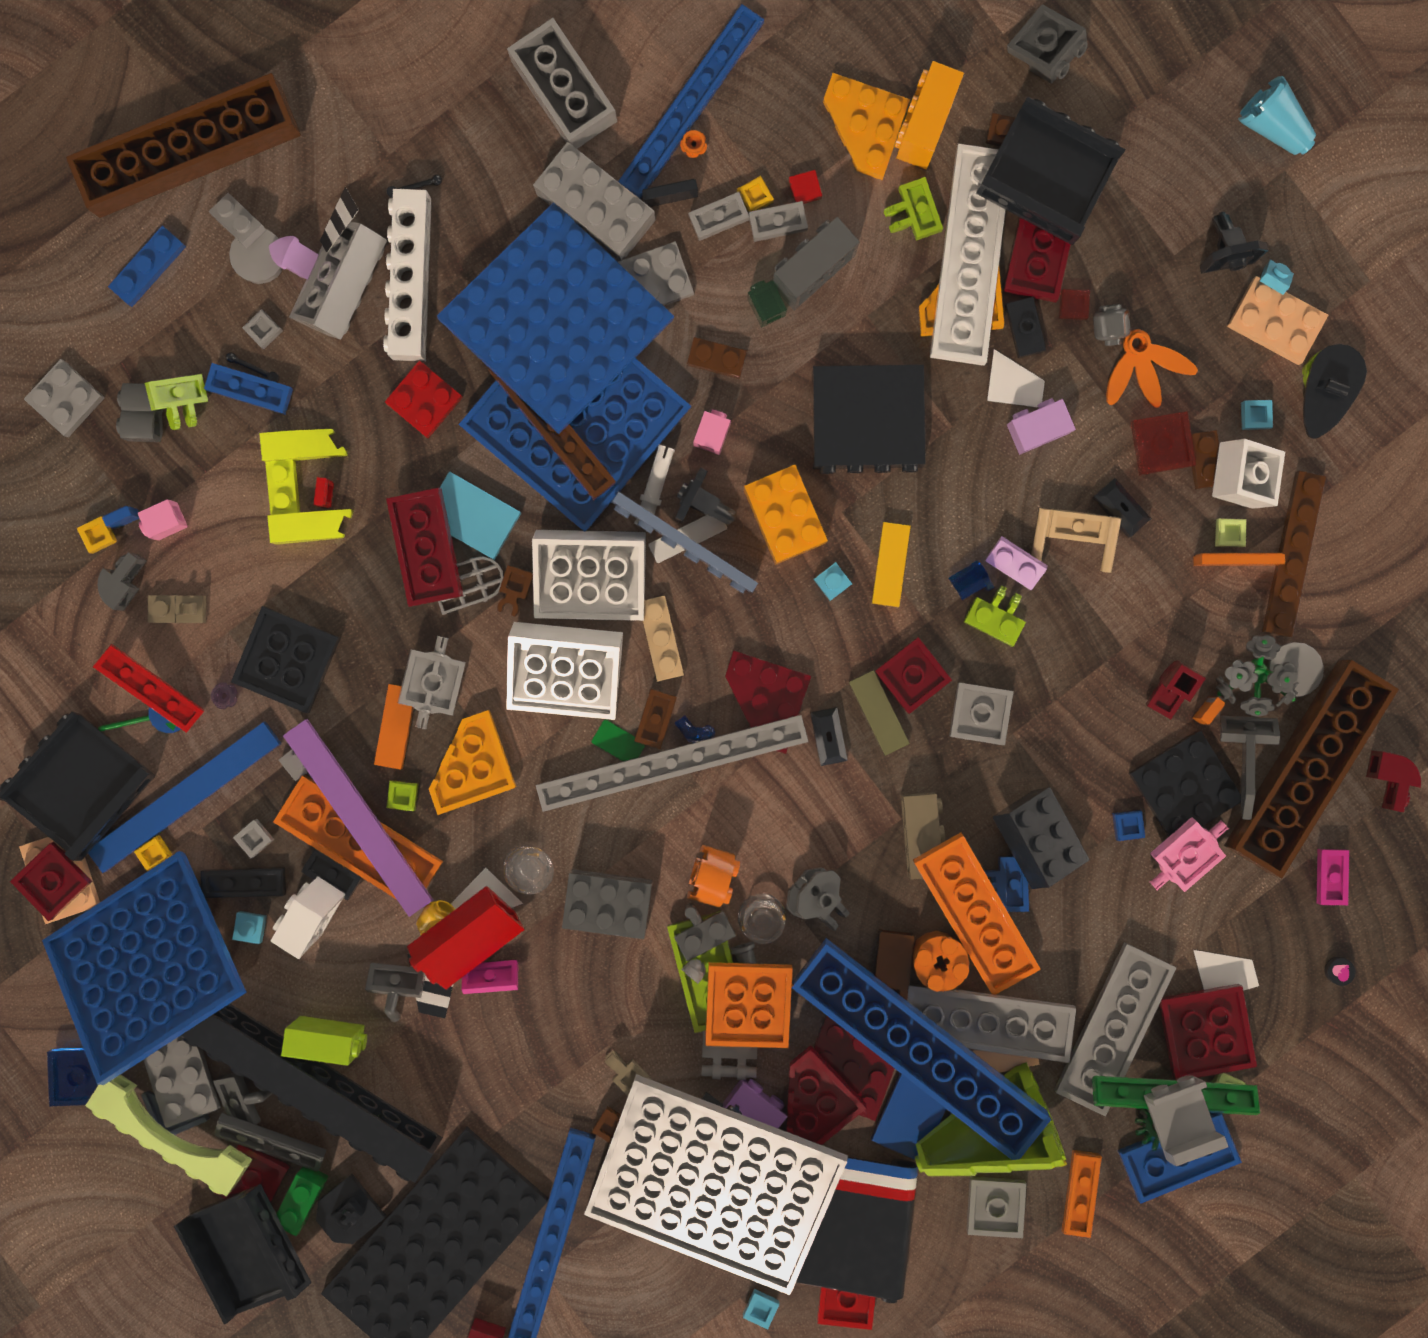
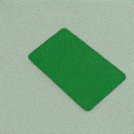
M608 720L602 722L592 739L594 745L621 761L638 758L646 746L645 744L635 742V736Z

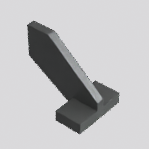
M1220 716L1221 742L1242 743V819L1251 820L1255 799V743L1279 745L1280 731L1278 719Z

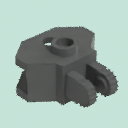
M822 867L805 870L788 890L786 908L794 916L803 919L817 917L827 927L835 931L839 925L829 914L835 910L841 917L846 918L849 915V911L840 902L842 900L839 897L840 877L833 870L826 871Z

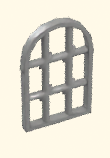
M487 557L470 558L458 563L457 567L472 562L474 570L459 577L460 580L476 575L479 584L463 590V596L459 597L461 606L445 611L442 602L447 600L438 601L442 615L480 602H486L500 592L499 589L504 577L500 565ZM487 560L491 561L493 565L478 569L476 561ZM498 568L501 578L483 584L481 578L483 572ZM500 583L495 593L487 596L485 589ZM481 589L484 598L465 603V594Z

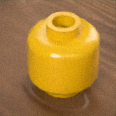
M443 900L432 901L427 904L416 922L420 935L449 915L455 908Z

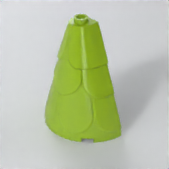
M1027 1062L1020 1066H1015L1004 1077L1047 1110L1051 1121L1020 1159L1011 1160L954 1114H951L915 1144L918 1155L915 1156V1161L921 1173L925 1172L927 1176H976L977 1173L1048 1170L1067 1165L1066 1156L1051 1114L1038 1090L1039 1086Z

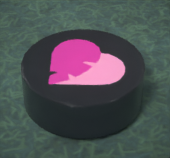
M1343 957L1331 958L1326 963L1324 969L1326 978L1339 986L1351 983L1356 973L1352 962Z

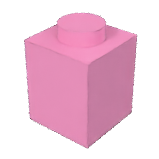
M712 410L711 413L704 411L693 442L694 446L720 455L731 420L726 419L727 415L717 410Z
M168 499L138 512L141 520L139 521V527L142 533L150 539L161 540L188 527L178 503Z

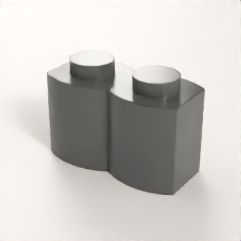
M123 383L117 395L118 405L122 410L120 418L116 421V429L118 434H120V438L130 442H161L163 409L151 411L145 384Z

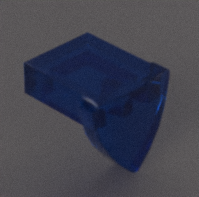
M978 560L948 578L962 600L984 587L987 591L995 588L986 569Z

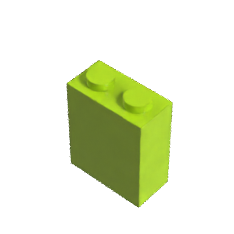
M299 1016L285 1028L281 1056L348 1066L355 1058H358L361 1050H365L367 1044V1034H364L365 1025Z

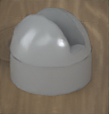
M697 959L690 960L681 969L697 984L706 973L705 965Z

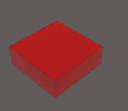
M815 170L789 177L788 180L794 202L803 201V204L822 199V192Z
M317 477L314 505L321 508L331 507L334 488L333 481Z

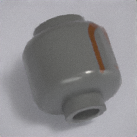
M1122 304L1100 306L1099 311L1094 313V336L1097 340L1105 341V346L1122 344L1121 338L1130 335V314L1127 309L1122 308Z

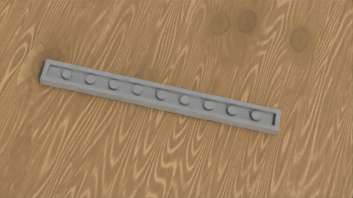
M797 715L536 785L542 811L544 812L808 742V737L802 715Z

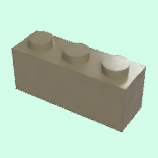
M934 792L900 795L907 876L911 880L923 879L913 859L941 844V842H945L944 826L939 825V815L943 814L942 800L937 798V794Z

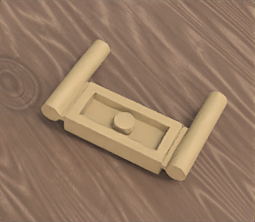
M1039 508L1031 555L1040 561L1042 560L1046 537L1105 544L1100 571L1111 573L1121 518Z

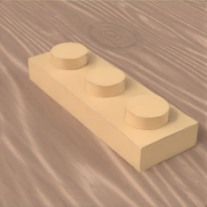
M661 596L644 600L643 624L657 682L683 676V668L666 597Z

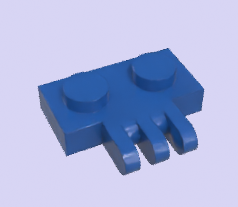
M998 856V870H984L987 877H991L990 882L1007 912H1029L1028 881L1014 856Z

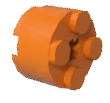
M702 845L700 847V852H703L702 859L696 857L689 884L694 885L693 892L688 891L687 898L720 907L723 903L729 904L733 888L729 887L732 877H736L738 874L740 861L735 860V854Z
M932 931L925 933L916 940L913 947L911 965L923 985L933 991L944 992L956 988L967 978L970 963L968 954L955 937L948 933ZM938 956L944 959L943 964L940 966L936 964Z

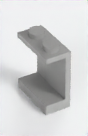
M1193 1075L1181 1077L1177 1080L1178 1083L1171 1086H1156L1151 1089L1152 1093L1144 1095L1166 1160L1175 1166L1228 1147L1225 1136L1215 1130L1201 1089L1207 1087L1206 1082Z

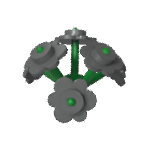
M1256 635L1253 636L1252 641L1247 642L1246 649L1253 652V656L1258 659L1244 663L1241 660L1234 661L1233 666L1228 667L1225 671V676L1230 680V685L1220 676L1216 678L1218 685L1215 688L1218 696L1224 701L1228 699L1231 704H1234L1236 698L1232 690L1239 687L1241 691L1247 692L1252 689L1254 683V697L1249 698L1248 701L1241 702L1240 707L1245 710L1246 714L1260 717L1274 710V704H1272L1271 699L1261 698L1260 684L1267 682L1272 686L1273 692L1283 695L1276 704L1277 707L1283 702L1288 705L1291 701L1294 702L1296 700L1295 696L1298 692L1295 688L1299 684L1296 682L1298 675L1294 673V665L1288 662L1283 665H1275L1273 671L1267 670V666L1263 663L1264 658L1274 659L1281 647L1279 644H1276V640L1272 636Z

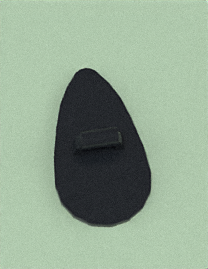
M1336 344L1328 346L1320 351L1312 362L1307 377L1303 403L1304 427L1306 434L1312 439L1321 437L1339 423L1359 395L1365 383L1367 374L1365 360L1359 351L1349 345Z

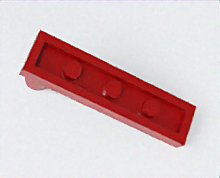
M110 644L93 665V668L186 733L204 712V709L113 644Z

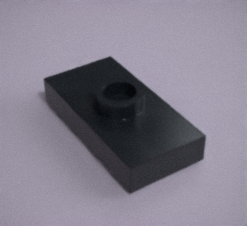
M1031 297L1007 303L1005 309L1017 357L1022 358L1045 352L1046 347L1034 298Z

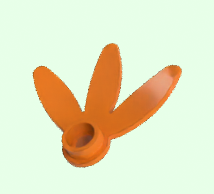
M1134 329L1123 340V348L1126 353L1117 362L1110 375L1106 401L1109 405H1114L1119 400L1128 385L1133 368L1135 367L1136 378L1144 396L1154 407H1160L1162 402L1161 389L1151 360L1169 371L1184 375H1196L1198 369L1180 353L1164 346L1151 344L1150 336L1146 331ZM1135 338H1138L1140 341L1137 348L1132 346Z

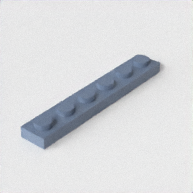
M620 492L615 495L612 503L616 505L614 508L616 512L626 518L632 515L640 520L637 524L639 527L650 534L655 530L663 535L660 539L662 542L673 549L678 545L685 550V557L696 564L701 560L708 565V572L719 579L724 575L731 580L729 585L742 594L745 590L748 592L754 591L758 584L756 581Z

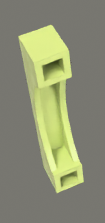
M122 1075L117 1076L105 1085H98L85 1105L92 1110L96 1117L113 1123L119 1132L130 1134L139 1140L141 1146L155 1150L162 1155L166 1162L183 1168L188 1176L193 1179H200L209 1185L210 1190L217 1194L227 1196L235 1188L253 1160L231 1145L226 1149L206 1148L189 1143L170 1133L156 1122L143 1107L135 1092L137 1085Z

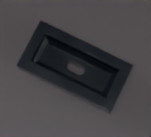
M1116 478L1112 479L1092 497L1109 517L1121 518L1120 529L1128 538L1132 537L1152 519ZM1120 503H1122L1127 508V511L1123 510V508L1120 506Z
M837 707L810 712L820 766L848 761ZM827 732H831V742L827 741Z

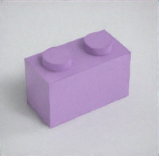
M1053 398L1038 404V410L1029 413L1028 409L1012 415L1014 420L1009 422L1007 427L1019 455L1076 430L1063 399L1054 402Z

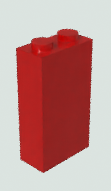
M485 886L407 946L411 956L409 962L417 972L422 971L425 973L432 984L438 983L446 990L525 929L516 911L489 887Z

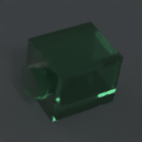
M763 280L750 287L751 291L748 292L747 299L761 328L786 316L787 309L773 280L767 283Z

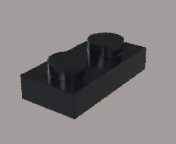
M314 849L301 870L302 873L313 880L320 877L345 893V900L351 898L363 879L317 849Z

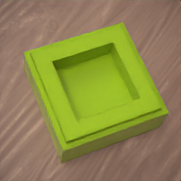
M391 780L386 808L415 811L419 784Z

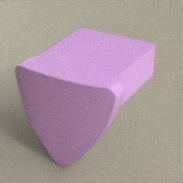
M294 236L282 237L269 245L270 255L279 267L284 270L288 269L299 277L308 280L319 256L317 253L299 243V239Z

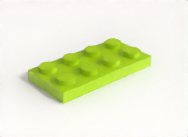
M716 913L704 915V916H701V917H702V919L704 920V919H706V918H708V917H710V916H712V915H714V914H716ZM689 919L667 925L694 1033L706 1030L709 962L733 963L727 940L693 958L700 960L706 967V973L698 984L681 969L689 961H686L674 935L693 926Z

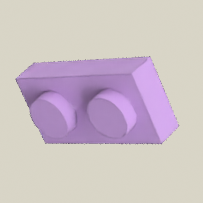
M1002 536L985 560L1030 590L1034 588L1048 567Z

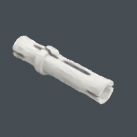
M658 445L645 493L640 496V500H642L641 507L654 515L657 505L660 506L662 500H659L673 453L675 452L674 449L668 447L665 458H663L666 446ZM636 519L634 524H638L640 520Z

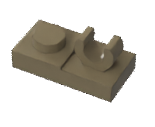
M148 595V623H206V596Z

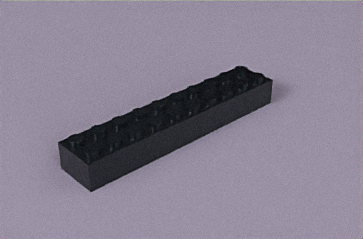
M228 1004L181 1035L187 1044L194 1047L198 1046L205 1050L208 1057L215 1061L224 1062L230 1066L231 1071L236 1075L248 1077L254 1081V1085L258 1089L270 1091L278 1096V1100L286 1106H294L301 1111V1114L306 1119L321 1123L325 1126L328 1133L334 1136L340 1135L349 1141L348 1143L352 1148L367 1152L376 1163L382 1166L387 1165L394 1169L396 1174L405 1181L411 1180L414 1183L417 1181L443 1138L326 1063L281 1056L284 1037L232 1004Z

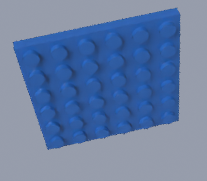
M552 203L437 315V318L548 425L560 434L674 320V315L555 203Z
M635 358L569 424L616 481L615 485L596 500L592 499L497 381L491 385L458 425L585 532L608 507L615 495L625 487L653 454L658 445L664 441L691 409V405Z
M178 851L42 940L93 1075L99 1085L107 1084L247 993L186 854Z

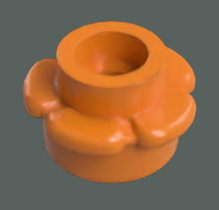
M696 130L686 132L683 140L680 142L682 152H686V155L690 158H697L699 154H704L707 149L706 137L703 133ZM693 142L696 143L695 147L691 145Z

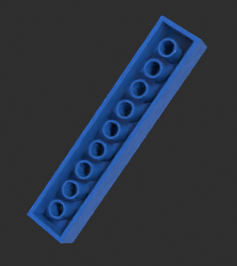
M825 938L793 979L792 988L1011 1160L1020 1159L1051 1121L1047 1110L827 938Z

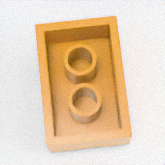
M932 61L929 71L923 69L895 144V148L899 149L897 159L927 170L964 72Z
M796 465L744 486V492L775 565L826 544L828 540Z

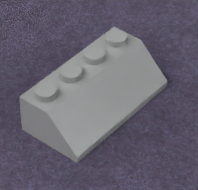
M350 222L327 253L322 245L318 253L319 256L308 280L306 279L289 318L327 336L341 340L350 327L349 321L354 311L361 303V295L366 285L372 280L374 267L384 254V246L387 240L361 223Z

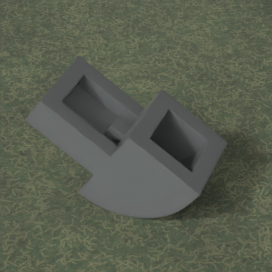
M128 552L118 559L115 564V571L102 568L97 586L99 595L107 606L118 611L126 609L140 590L131 582L147 560L138 554Z

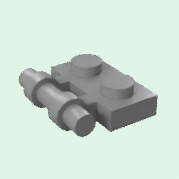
M706 1030L703 1031L702 1057L713 1058V1065H702V1076H712V1079L737 1077V1080L756 1078L757 1067L746 1066V1059H757V1047L705 1046ZM721 1058L737 1059V1066H721Z

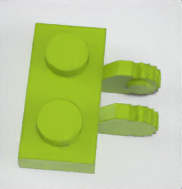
M926 177L900 185L898 190L902 202L887 207L883 212L885 217H891L906 210L908 218L892 223L889 226L890 232L895 233L911 226L916 241L942 232L943 226Z
M202 374L145 383L151 411L167 408L166 416L172 430H177L181 426L178 406H183V415L188 427L196 426L197 417L194 404L208 402Z
M1001 585L991 603L976 597L963 622L1013 647L1026 623L1012 615L1022 596L1018 593L1012 596L1006 611L998 608L997 606L1004 598L1007 589Z

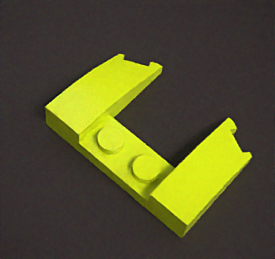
M333 429L259 433L262 461L266 464L270 515H267L270 543L277 545L344 538L345 535L338 531L344 516L352 518V509L300 512L296 461L347 456L346 449L344 447L337 449L329 435L335 433Z

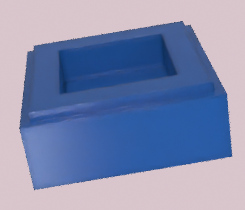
M124 506L104 515L102 519L107 527L118 529L139 519V511L136 508Z
M1142 810L1112 813L1117 841L1145 838Z

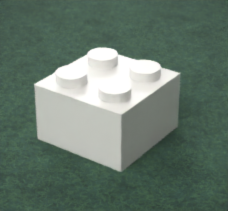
M1247 439L1220 442L1212 497L1252 509L1278 506L1285 452Z
M317 877L310 884L306 882L298 894H293L284 908L288 911L285 916L281 915L273 926L276 932L271 942L297 959H300L322 936L343 900L345 893L320 877Z

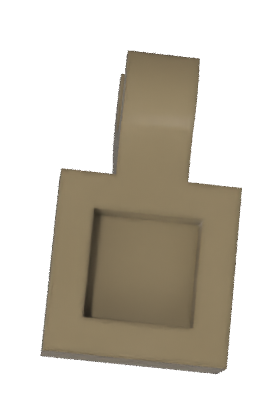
M614 1049L605 1056V1063L617 1073L613 1076L612 1081L627 1096L630 1093L636 1074L651 1080V1077L633 1059L626 1064Z

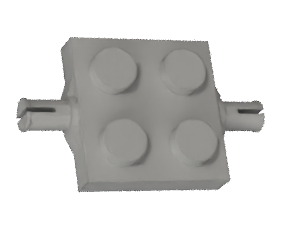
M437 636L434 652H421L410 649L397 703L412 706L419 711L415 725L417 728L427 729L430 713H443L453 716L466 662L454 660L445 655L449 638Z

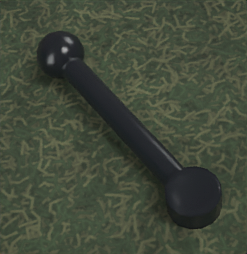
M433 175L432 179L396 188L390 186L387 188V195L393 198V189L413 190L432 184L439 186L442 183V177L440 175Z
M232 352L226 354L225 358L229 363L235 362L267 377L268 380L278 382L280 379L276 372L269 373L237 358Z

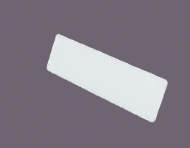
M706 515L678 529V531L696 543H700L726 530L727 526L718 519ZM661 538L649 543V548L657 563L684 551L678 545L673 549L662 542Z

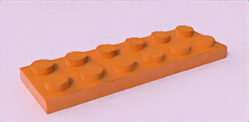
M302 775L273 822L395 898L315 781L306 775ZM380 822L427 889L444 861Z
M962 832L913 859L917 869L991 994L996 995L1041 970Z

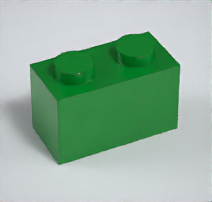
M302 1167L296 1174L277 1212L281 1225L286 1232L297 1236L305 1226L329 1178L328 1175Z

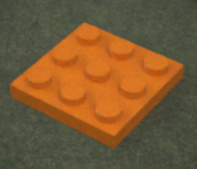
M709 962L705 1046L788 1048L792 965Z

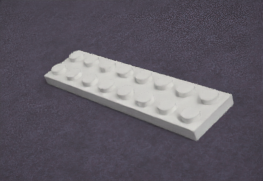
M958 144L956 148L930 358L983 366L987 363L1005 209L977 195L976 192L998 149Z

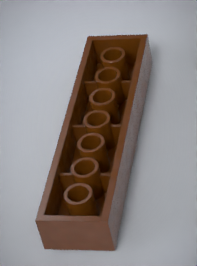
M269 73L71 154L66 159L86 208L101 218L300 137L301 133L280 83L272 73Z
M1338 660L1255 794L1251 820L1242 819L1241 817L1224 846L1270 875L1282 879L1399 689L1353 660Z

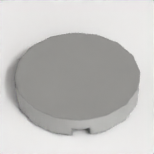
M266 229L247 249L235 238L231 243L229 252L230 262L235 272L243 279L256 284L268 283L277 278L282 272V268L273 261L269 245L279 238Z
M1290 642L1280 645L1281 648L1277 652L1276 657L1269 660L1267 670L1273 671L1274 666L1277 664L1292 663L1295 667L1294 673L1298 675L1296 682L1299 683L1295 688L1298 692L1296 697L1310 694L1319 686L1323 678L1324 665L1321 656L1313 647L1305 643Z

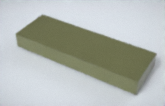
M874 670L849 681L848 683L884 756L910 744Z

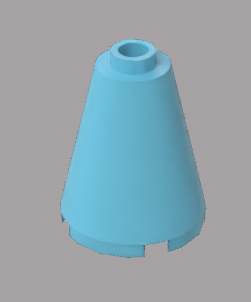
M1278 76L1268 83L1271 86L1270 89L1264 92L1260 89L1248 101L1240 112L1242 117H1239L1238 120L1243 125L1291 154H1305L1315 144L1314 138L1316 133L1288 82L1283 76Z

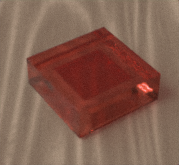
M1062 289L1060 293L1059 319L1087 320L1089 318L1090 290Z

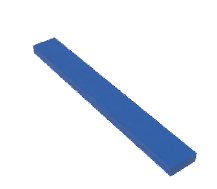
M741 4L619 179L618 182L640 200L643 198L642 190L650 188L680 145L684 134L691 129L764 24V19L745 5Z
M266 722L261 723L99 841L88 854L102 873L107 872L133 853L134 850L147 843L282 743Z
M574 1128L569 1130L508 1338L537 1337L596 1135Z

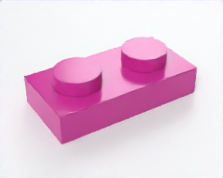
M1317 849V904L1348 905L1349 850Z
M517 960L479 964L462 977L461 990L463 994L518 990L519 965Z

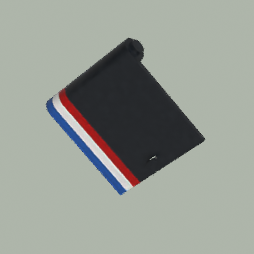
M848 1157L847 1164L796 1283L877 1297L886 1303H897V1300L902 1299L904 1296L917 1184V1164L905 1159H894L890 1164Z

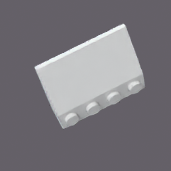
M535 531L532 538L534 618L644 621L646 532Z
M514 622L508 636L507 709L615 720L623 632Z

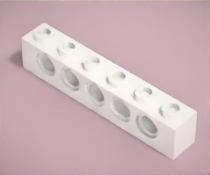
M393 189V198H389L388 202L389 214L392 215V226H388L387 230L388 242L391 243V253H387L386 258L387 269L390 270V280L386 281L385 286L386 296L389 297V308H385L384 315L385 323L388 325V335L384 336V351L393 360L426 361L431 197L427 190ZM406 217H415L413 224L410 226L403 225ZM408 243L414 244V248L410 253H402L404 245ZM405 271H413V276L410 280L401 281V275ZM404 298H412V303L408 308H400V303ZM411 325V331L408 335L399 336V330L402 326Z

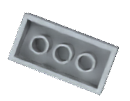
M551 18L507 48L512 64L566 143L569 142L577 149L617 122L614 107L554 18Z
M569 142L565 144L533 184L537 196L549 205L555 203L601 247L619 261L624 260L656 221L655 212L652 208Z

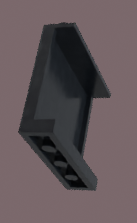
M1027 97L976 194L1061 240L1074 245L1081 237L1088 217L1115 165L1126 149L1120 147L1119 143L1115 140L1105 139L1096 134L1091 127L1077 124L1065 113L1055 112L1046 107L1042 101Z
M924 365L813 366V469H820V474L836 473V469H847V473H863V469L874 468L875 473H889L891 468H902V472L912 473L918 472V468H922L926 464Z
M71 712L62 716L56 724L57 729L51 735H46L38 743L37 747L39 749L32 757H26L19 764V771L15 776L6 779L1 784L0 800L8 803L66 851L65 855L72 861H82L156 775L106 734L99 731L84 716Z
M261 1184L196 1210L174 1225L223 1324H227L241 1312L285 1296L287 1301L294 1299L312 1283Z

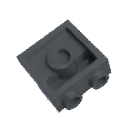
M1042 4L1007 45V50L1009 54L1027 63L1030 66V72L1052 84L1057 78L1062 79L1066 76L1070 68L1069 63L1074 57L1080 58L1085 53L1088 46L1086 28Z

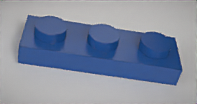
M161 226L108 287L124 302L133 307L186 246L164 226Z
M214 363L211 364L204 386L206 391L286 415L293 388Z

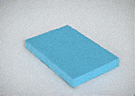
M449 471L440 488H442L451 535L495 560L519 519L521 512Z

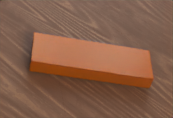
M1201 553L1193 556L1194 566H1276L1285 564V554Z
M389 684L374 765L401 770L404 765L414 707L397 703L401 686Z
M1072 1150L1062 1224L1063 1234L1091 1238L1102 1159L1099 1153Z

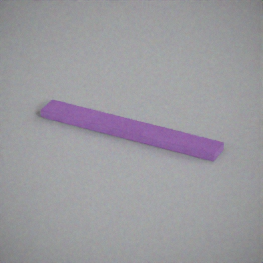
M304 720L284 734L285 740L407 915L410 917L433 901L431 895L309 720Z

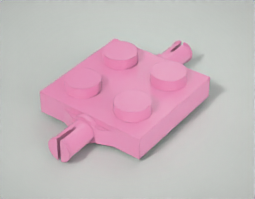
M1191 817L1150 853L1159 863L1160 870L1162 871L1149 881L1151 885L1158 891L1160 887L1170 880L1176 883L1184 892L1187 891L1226 857L1216 840L1229 829L1226 824L1220 820L1208 831Z

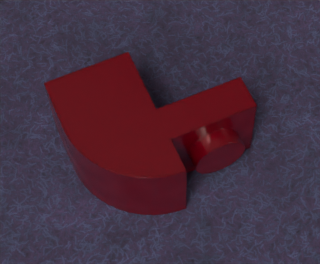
M1174 661L1160 676V683L1146 702V705L1171 720L1185 699L1191 702L1206 678L1180 661Z
M1371 750L1366 777L1387 781L1382 808L1405 812V807L1410 802V786L1421 788V775L1417 766L1404 756Z

